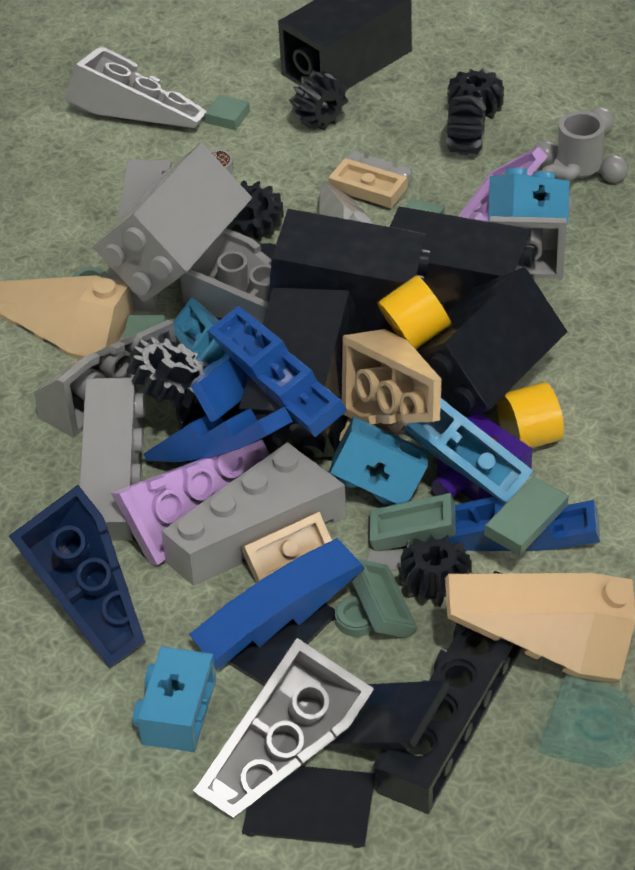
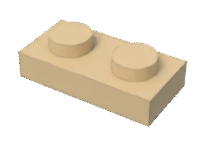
M345 158L328 177V184L347 195L392 208L408 189V177Z
M315 512L240 548L257 583L296 558L332 541L320 512Z

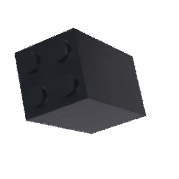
M314 0L278 20L281 74L300 86L302 76L310 77L313 70L330 72L348 90L412 51V0Z
M400 206L390 224V227L426 233L424 249L430 250L431 256L427 274L421 273L420 275L425 276V280H427L426 285L436 296L446 313L474 287L522 267H526L529 272V268L533 267L535 261L536 246L530 245L531 229ZM530 274L535 281V275Z
M287 209L271 258L268 303L273 288L348 290L365 332L386 329L396 334L381 312L378 302L416 275L425 284L427 283L425 276L420 275L421 273L427 274L431 251L424 249L426 233Z
M522 267L474 287L447 312L451 326L416 351L441 378V398L464 417H470L490 410L568 331L526 267Z
M273 288L263 325L283 340L288 351L313 371L317 381L342 401L343 335L365 332L350 291ZM248 376L239 407L241 413L251 408L256 419L259 421L281 409ZM341 415L316 437L291 417L293 422L259 440H263L269 454L288 442L309 458L333 457L340 443V434L344 429L347 416Z

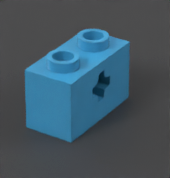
M506 168L505 175L490 176L488 221H490V216L567 218L566 225H568L570 181L555 179L554 172H533V176L527 175V169Z
M353 416L332 457L330 474L335 475V478L345 486L351 488L358 486L372 492L377 500L387 505L406 503L411 499L428 467V450ZM378 462L383 463L380 464L377 469L373 468L377 465Z
M160 647L155 664L150 663L147 667L144 699L136 701L133 712V725L139 727L142 745L195 752L217 680L212 653Z

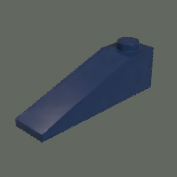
M76 485L9 535V538L23 558L110 669L146 643L105 519L79 485Z

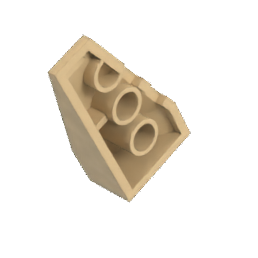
M96 275L0 281V317L15 326H23L33 332L34 337L41 341L47 340L59 347L60 352L70 357L82 359L117 343L125 331L127 316L135 315L131 289L123 281Z
M386 329L343 335L342 402L347 410L343 415L351 419L353 416L369 424L440 421L441 378L407 339Z
M596 573L448 574L446 576L448 619L495 641L503 638L525 648L524 654L538 660L542 656L562 665V671L573 677L604 682H619L621 680L635 628V600L632 579Z

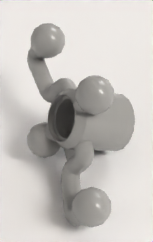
M596 108L591 112L575 111L564 115L559 121L558 147L551 141H541L535 146H540L548 156L539 166L542 168L540 172H554L555 179L568 181L575 178H587L595 173H600L610 183L622 181L628 172L627 162L618 155H610L603 160L605 134L613 128V114L606 108ZM569 196V213H570V212H571V209H572L573 203H572L571 197Z

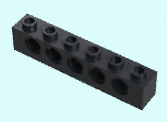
M497 571L493 572V574H503ZM456 624L453 641L449 648L443 647L438 653L434 664V673L429 680H446L450 688L415 748L381 749L378 753L373 773L377 775L379 795L429 815L523 647L503 638L495 641L461 624Z

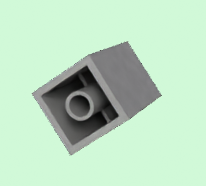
M201 142L164 172L98 240L93 249L123 279L130 289L146 303L185 274L252 197Z

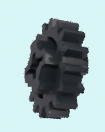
M243 180L241 186L252 199L226 228L261 241V234L273 235L274 227H281L282 225L281 218H284L281 195L280 193H273L272 186L262 189L258 181L253 186H248L246 180Z
M151 337L148 343L140 340L138 345L134 347L127 361L129 364L127 373L134 375L132 379L133 384L144 386L142 393L145 395L149 394L157 402L161 403L165 399L170 402L173 408H177L178 404L182 403L187 409H191L193 404L201 406L191 385L209 364L198 361L196 359L198 353L192 352L183 344L175 347L172 346L169 339H165L163 343H160L157 339Z

